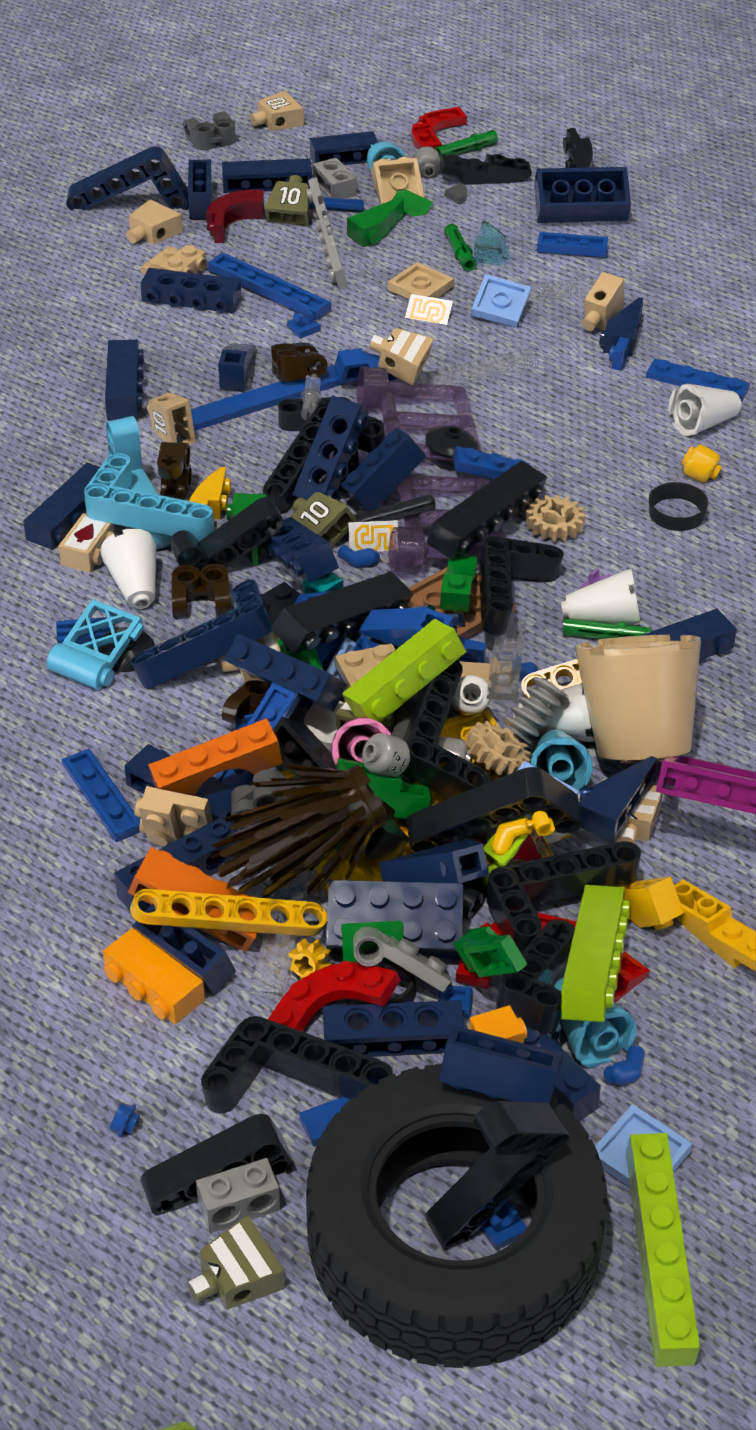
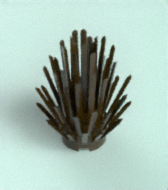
M285 764L287 769L298 770L296 771L298 777L269 778L271 781L253 782L252 784L255 787L262 788L292 786L291 789L278 790L271 793L275 797L285 796L290 798L222 818L226 822L241 818L240 822L230 826L233 830L254 824L212 844V847L219 848L226 844L237 842L211 856L214 859L226 856L235 857L219 865V871L217 872L219 877H224L244 866L246 867L229 880L227 888L263 872L239 887L238 894L270 877L269 882L271 884L264 888L262 898H268L277 890L280 891L307 869L310 871L314 870L344 841L345 843L321 868V873L308 886L307 895L314 890L316 897L359 843L349 860L350 867L345 875V879L349 880L374 831L385 825V822L388 821L380 797H375L371 787L367 784L371 781L359 765L345 771Z

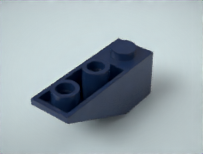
M231 343L222 349L218 363L220 389L245 391L256 345Z
M471 838L378 863L382 881L463 883L489 875L483 843Z

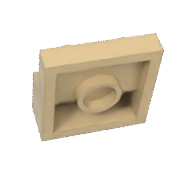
M401 157L397 160L388 161V159H380L373 162L371 174L374 190H377L379 205L392 200L397 191H403V189L425 198L417 158Z
M186 245L180 250L168 246L142 265L141 273L146 274L148 268L196 274L199 271H203L207 266L206 251L190 245Z
M147 786L143 797H139L135 805V816L141 817L140 832L146 833L147 838L159 846H166L168 843L180 839L181 836H186L213 822L208 799Z

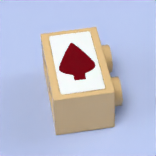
M83 513L58 546L61 566L91 573L96 565H101L103 562L100 551L102 543L112 534L117 537L116 533H114L113 524L90 519L87 514Z

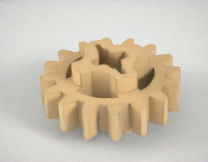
M545 495L543 501L536 498L535 504H529L526 511L527 528L533 529V535L542 534L541 539L543 540L551 537L553 542L557 538L567 541V536L576 538L577 532L582 533L586 514H584L583 507H578V501L569 502V497L560 499L559 495H555L552 498Z
M485 721L484 724L477 722L466 736V745L470 747L469 754L476 755L477 763L483 762L482 766L491 771L495 769L498 775H501L502 772L508 775L517 771L524 761L530 763L529 758L532 755L531 752L526 750L528 745L519 742L520 736H513L514 732L509 728L504 727V729H501L498 723L492 726L488 721Z

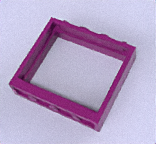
M683 755L668 756L662 761L656 792L756 814L755 771Z

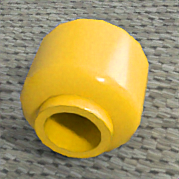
M699 444L696 447L691 446L681 462L684 466V474L701 483L707 482L709 478L715 480L722 469V466L719 465L720 455L703 444Z

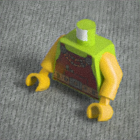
M537 811L532 815V820L524 815L500 824L496 833L484 846L485 856L490 863L488 872L490 873L493 869L506 865L554 856L544 836L550 835L555 831L552 819L548 818L545 812ZM488 876L481 877L480 880L488 887Z

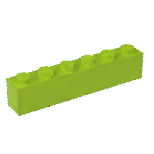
M585 885L562 984V1019L605 1022L607 1008L613 1009L618 972H620L621 954L624 952V937L627 935V922L630 919L631 903L630 900H625V887Z
M630 1134L626 1162L655 1367L695 1365L700 1350L668 1134Z

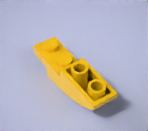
M220 467L211 473L196 488L189 499L191 502L205 504L212 508L213 525L214 519L221 520L222 511H227L228 495L225 494L231 493V478H227L226 467Z
M684 879L676 883L674 886L684 911L683 914L676 917L677 921L734 969L740 964H744L756 972V931L732 918V911L729 905Z

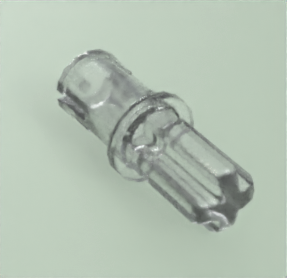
M317 374L306 377L305 388L301 393L303 401L301 416L305 420L307 419V413L310 412L311 416L321 401V379L317 377Z

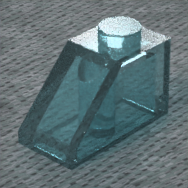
M483 221L474 246L475 263L502 266L503 260H508L509 246L506 245V236L488 221Z

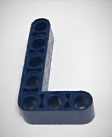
M153 146L72 184L68 189L66 205L69 210H86L151 179L170 209L185 210L188 204V188L165 151L158 146Z
M246 580L232 589L237 608L135 655L131 659V664L144 688L148 689L158 686L227 654L237 633L255 641L272 632L271 627L274 623L256 581Z

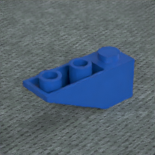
M429 608L371 610L359 633L400 647L433 619L453 628V617Z

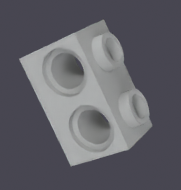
M337 158L313 164V178L317 177L320 189L327 197L347 199L357 196V188L359 186L357 177Z
M267 1158L196 1180L198 1205L209 1233L231 1227L246 1216L253 1220L280 1211L279 1186Z

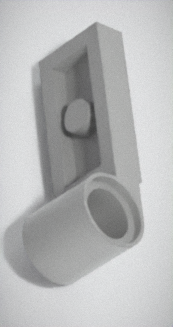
M369 926L360 928L353 936L354 956L361 965L375 966L386 957L442 992L446 990L451 982L449 972L446 970L448 967L444 962L434 956H430L428 959L418 953L419 948L407 939L402 938L399 941ZM365 941H374L378 944L377 948L371 952H364L359 948Z

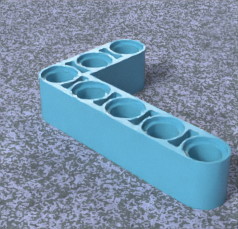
M129 416L106 422L109 456L115 453H123L130 457L132 484L129 489L158 495L142 468L140 435L135 417ZM148 531L156 542L157 550L170 547V535Z
M115 453L108 456L84 490L86 514L93 520L170 536L178 531L185 530L192 533L198 541H201L214 531L213 510L208 505L129 489L132 484L131 460L128 455L123 453Z

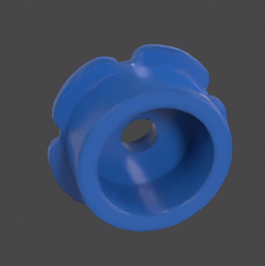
M122 1102L116 1111L109 1129L118 1132V1137H122L124 1132L128 1134L133 1132V1128L140 1117V1114L135 1112L136 1104L133 1103L130 1106Z

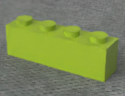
M433 619L343 692L342 695L355 717L371 718L382 722L466 653V650L454 628Z

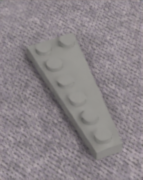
M317 177L308 180L310 188L306 189L310 203H315V208H312L328 271L332 284L337 282L339 289H347L348 284Z

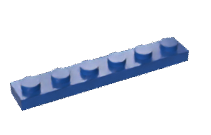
M222 253L208 262V271L225 278L241 279V286L305 315V309L308 308L313 312L314 320L319 319L331 310L330 301L226 253Z

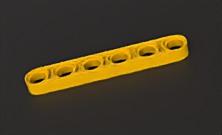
M142 889L136 893L130 906L131 915L136 921L151 925L316 936L322 931L327 922V912L324 907L318 903L307 901ZM148 900L154 904L156 910L152 913L144 912L139 908L138 902ZM182 903L188 908L189 914L178 915L172 910L171 905ZM209 905L218 907L221 910L222 916L219 918L210 917L206 913L205 907ZM247 908L254 913L255 919L244 920L238 914V909ZM275 910L283 912L287 917V922H276L270 913ZM303 914H314L319 919V924L309 925L305 922Z

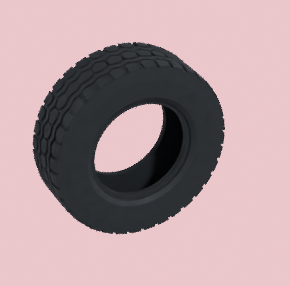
M442 1064L425 1065L424 1069L420 1070L418 1067L401 1071V1074L398 1076L392 1074L379 1080L376 1086L371 1084L360 1091L358 1098L352 1097L341 1108L340 1114L336 1113L328 1123L326 1131H323L316 1145L308 1171L306 1189L308 1246L316 1278L328 1301H332L333 1308L344 1321L348 1319L349 1326L363 1338L367 1335L369 1342L385 1351L389 1348L392 1350L393 1355L409 1361L411 1358L417 1359V1363L436 1366L437 1363L443 1364V1367L463 1368V1364H469L470 1368L487 1366L490 1361L495 1360L497 1364L514 1359L517 1353L523 1355L537 1348L540 1341L544 1344L558 1333L559 1327L563 1329L574 1317L576 1310L580 1309L592 1288L600 1263L608 1205L606 1179L599 1154L592 1139L589 1140V1134L580 1121H575V1115L563 1103L559 1105L557 1098L552 1096L550 1106L570 1138L516 1192L524 1202L531 1217V1222L522 1235L501 1251L472 1260H446L415 1250L397 1237L385 1222L380 1208L387 1195L405 1178L426 1168L441 1165L472 1167L490 1149V1146L474 1122L476 1114L493 1102L510 1101L503 1098L493 1099L484 1093L469 1089H456L447 1083L439 1082Z

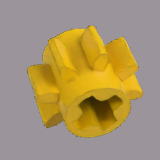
M304 938L297 943V948L288 953V956L293 959L292 966L289 969L300 976L301 980L321 968L332 965L327 961L328 954L331 951L320 944V939L309 944Z

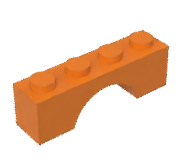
M266 718L148 764L155 788L196 796L200 786L219 772L237 768L245 769L255 775L262 770L283 764L278 740Z

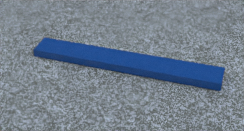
M331 365L319 377L280 381L192 408L191 414L194 431L276 406L285 399H298L346 383H340L334 370L335 365Z

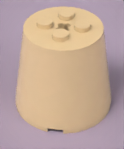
M643 635L598 640V646L591 647L590 642L575 645L599 757L621 760V763H637L650 756L656 757L657 761H663L668 756L683 755L691 751L701 649L700 637L681 635V641H670V635Z

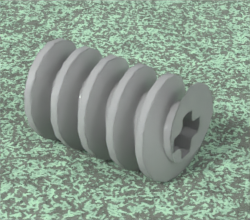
M536 676L533 680L538 688L529 686L526 688L530 698L522 696L518 698L523 707H511L516 717L505 716L503 718L508 728L530 745H532V742L528 735L536 737L540 735L535 726L546 727L548 725L543 715L554 717L555 714L550 706H562L558 696L569 697L546 678L543 679Z

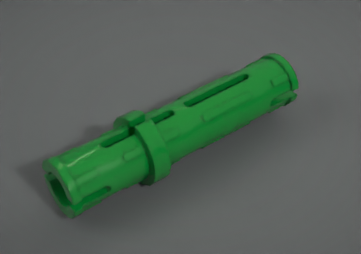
M493 129L481 134L474 133L468 138L437 146L435 150L439 153L440 159L442 155H459L475 149L478 151L484 146L498 143V135Z
M448 224L444 229V233L454 249L456 260L460 261L465 271H472L477 265L473 257L472 248L466 244L456 224Z
M565 618L563 626V636L589 639L640 636L651 632V627L626 625V622L621 621L619 624Z

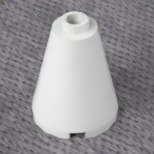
M683 384L673 390L669 399L668 410L669 414H673L675 422H672L673 427L682 435L690 436L737 416L741 409V400L734 391Z
M141 529L123 530V535L118 537L112 534L102 543L100 549L101 557L127 604L137 609L147 608L155 600L156 542L148 531Z
M632 569L624 570L566 595V601H561L564 618L619 624L621 621L626 622V625H641Z
M579 683L561 689L569 697L558 696L562 706H550L555 715L554 717L543 715L548 725L546 727L536 725L535 727L538 732L543 736L547 731L556 729L565 732L577 741L595 742L594 736H591V721L583 684ZM519 703L518 708H522V704Z

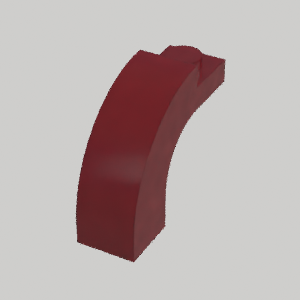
M241 190L228 193L210 204L206 212L207 231H210V236H214L215 243H224L226 228L231 223L245 219H263L264 190Z

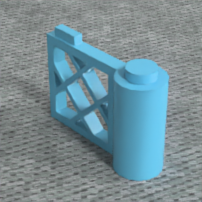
M92 599L62 644L58 643L51 649L47 658V668L52 672L97 690H101L103 686H109L114 678L113 666L130 641H136L144 630L141 617ZM96 610L106 614L107 619L91 624L90 619ZM124 621L131 623L127 630L115 633L113 625ZM110 626L112 635L95 639L93 631ZM90 633L92 641L81 645L75 643L78 636ZM112 642L115 643V648L109 656L100 653L98 650L100 646Z

